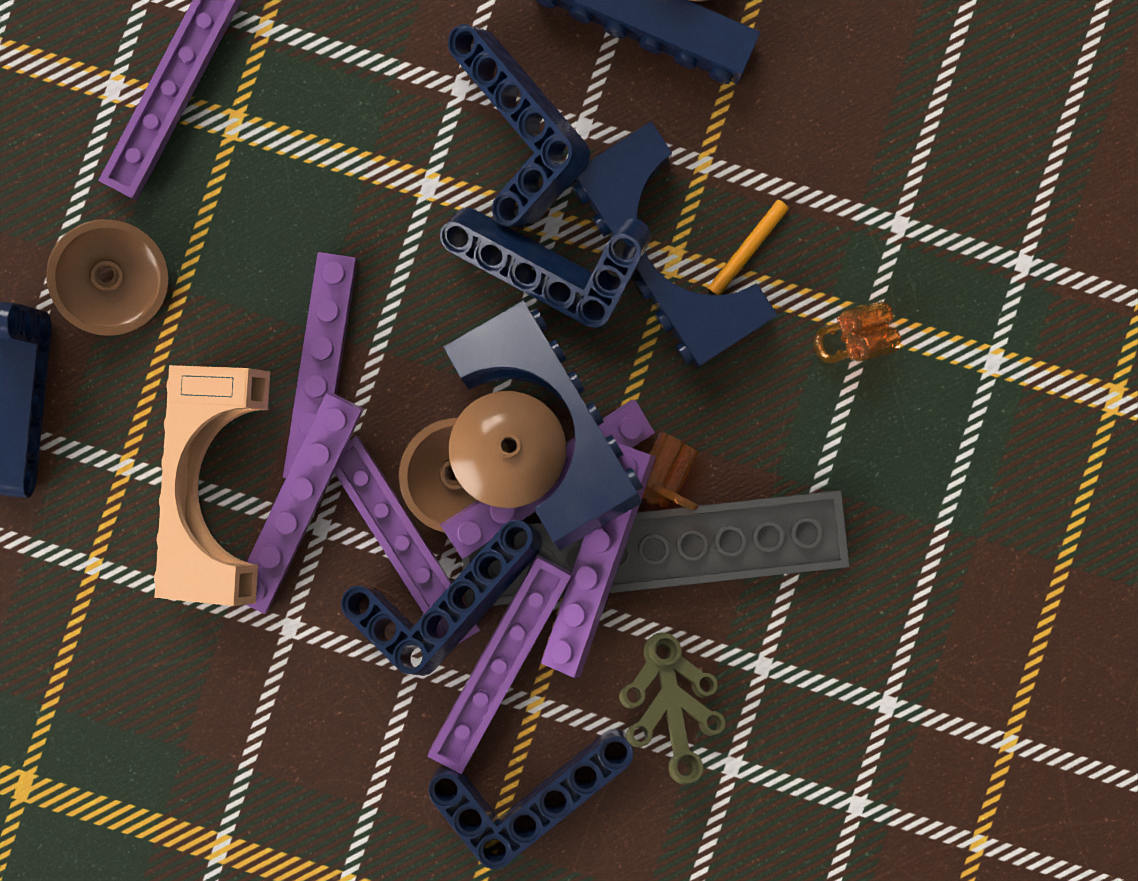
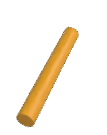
M777 200L714 278L707 287L711 294L721 295L786 214L789 207L784 202Z

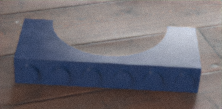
M652 121L590 160L585 169L574 180L575 183L571 185L582 205L589 203L596 213L592 220L603 237L608 234L612 237L622 221L632 218L637 219L638 204L645 187L652 177L670 162L672 152ZM622 238L628 246L636 247L630 239ZM646 253L642 256L634 272L638 278L633 282L636 289L645 301L651 298L659 310L654 313L658 323L666 333L672 330L679 341L675 348L680 357L687 365L692 362L696 369L778 316L757 283L731 294H698L670 282L654 267Z
M523 300L445 345L443 348L469 390L496 380L512 379L527 381L552 392L570 411L575 428V450L570 468L555 492L534 508L553 543L560 551L640 505L642 501L637 491L641 490L643 486L632 467L627 470L623 469L617 459L623 456L619 445L612 434L606 438L598 427L604 423L600 413L593 402L587 406L579 395L585 389L574 370L568 374L566 373L561 362L567 360L556 340L547 341L543 332L548 327L537 309L530 312Z

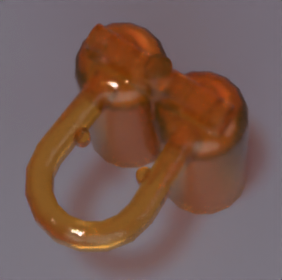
M881 301L845 310L837 317V323L822 327L817 331L813 344L817 356L828 364L837 363L849 357L850 360L860 362L896 352L901 346V336L895 328L889 327L893 318L892 310L887 303ZM838 330H841L842 335L840 339L841 342H845L847 350H838L836 355H829L823 348V339L828 333L834 335Z
M661 431L650 452V455L656 456L642 496L647 499L646 502L651 505L656 503L660 507H666L671 500L692 511H696L699 507L698 504L678 494L699 451Z

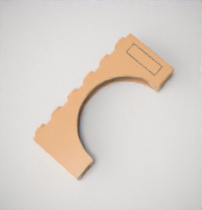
M169 365V378L166 386L168 394L166 417L164 420L165 441L164 455L162 457V488L159 498L160 519L159 532L157 534L158 550L157 566L154 575V598L228 606L256 603L258 564L248 563L232 556L213 538L201 513L198 481L204 455L218 432L233 419L243 414L258 410H268L270 371L250 368Z

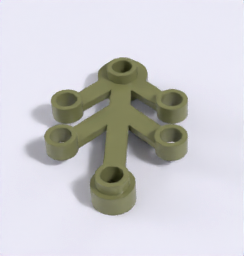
M663 632L656 633L644 645L645 665L634 681L622 688L619 699L626 708L638 707L645 700L644 691L657 674H659L661 689L640 721L628 728L626 738L633 747L647 745L652 739L653 729L666 712L674 755L669 762V773L677 783L689 784L701 777L703 762L696 753L689 750L682 710L699 722L700 730L707 736L721 733L725 728V719L722 714L717 711H710L677 686L675 672L690 681L693 692L701 698L713 695L717 690L718 683L712 674L703 673L682 657L681 645L674 636ZM658 646L665 648L667 651L666 659L658 657L656 653ZM701 679L709 682L710 689L708 692L700 688L699 683ZM629 689L636 691L638 695L636 703L628 700L627 691ZM708 717H713L716 720V730H711L708 727ZM636 728L644 731L645 738L643 742L635 739L634 730ZM680 761L688 765L689 771L686 776L678 771Z

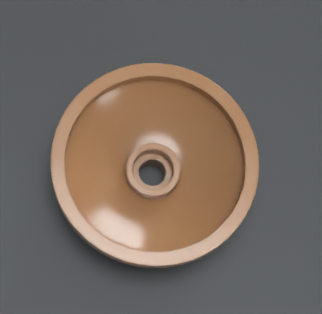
M100 219L76 226L57 242L48 260L46 281L54 305L66 320L86 332L110 336L136 330L146 324L158 312L167 293L168 270L162 252L146 233L126 222ZM108 267L112 270V275L109 279L101 280L98 278V272L101 268Z
M499 391L478 398L467 406L457 418L449 440V459L456 479L472 497L493 507L517 508L537 501L555 485L565 464L566 440L559 420L544 403L524 393ZM506 439H511L516 444V450L512 453H506L502 450L501 443Z
M446 418L436 421L418 432L406 447L399 467V485L406 505L422 523L440 532H444L440 526L441 523L477 501V499L464 490L456 478L449 479L447 476V471L451 467L449 440L457 418ZM503 441L501 443L502 450L506 453H511L507 444Z

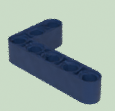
M458 25L451 31L448 38V48L451 55L534 152L494 199L492 204L493 217L496 222L503 226L530 227L542 217L585 169L590 159L589 147L491 32L470 25ZM474 40V47L471 50V44ZM496 65H497V74H496V76H495V78H494L493 73H494V69H495V67H496ZM520 92L521 99L519 104L517 105L516 99L518 93ZM542 119H544V129L542 133H540V122L542 121ZM567 146L569 154L568 158L564 162L563 150ZM542 174L543 186L539 189L538 180ZM516 203H518L519 207L517 216L514 213Z
M469 207L458 210L441 229L440 239L443 246L456 256L578 322L596 328L605 325L619 303L650 243L651 233L648 226L641 220L632 218L622 221L608 241L593 273ZM459 227L463 228L468 235L461 232ZM622 238L630 239L636 247L628 246ZM492 245L499 248L502 253L497 252ZM525 263L530 264L535 271L530 270ZM607 270L616 272L620 278L613 277ZM559 282L565 283L569 289L562 287ZM592 300L598 301L603 307L597 306Z
M0 302V496L30 498L34 493L37 482L52 322L49 313L46 311L11 302Z
M513 520L507 522L415 625L382 593L362 586L351 587L344 593L341 600L342 612L398 670L412 675H429L443 662L536 557L542 547L541 535L535 528L523 521ZM526 531L528 536L527 543L521 549L516 550L513 544L515 536L519 532ZM499 560L501 562V572L496 578L490 579L488 567L492 562ZM473 589L475 601L472 606L465 609L462 603L463 595L466 591ZM367 596L369 598V608L364 614H361L359 605L361 600ZM446 618L449 624L448 632L445 636L439 638L436 631L439 621ZM393 621L396 631L393 638L388 641L385 637V628ZM419 647L423 655L422 661L417 667H414L411 663V654Z
M610 729L604 732L500 817H498L463 772L460 774L446 766L438 768L434 773L428 793L432 803L480 863L486 868L500 869L626 769L632 762L633 748L627 741L624 731ZM617 741L625 745V753L618 758L609 757L605 753L606 746L611 742ZM582 766L592 767L596 775L589 782H582L575 776L578 768ZM444 778L451 779L456 783L457 791L452 794H445L440 791L437 782ZM553 790L561 791L565 795L566 800L559 806H553L546 801V794ZM466 809H474L480 813L482 819L476 824H470L463 820L461 813ZM521 815H529L535 820L536 824L533 828L524 830L516 825L515 820ZM491 839H497L504 843L506 849L501 853L494 854L487 850L485 844Z

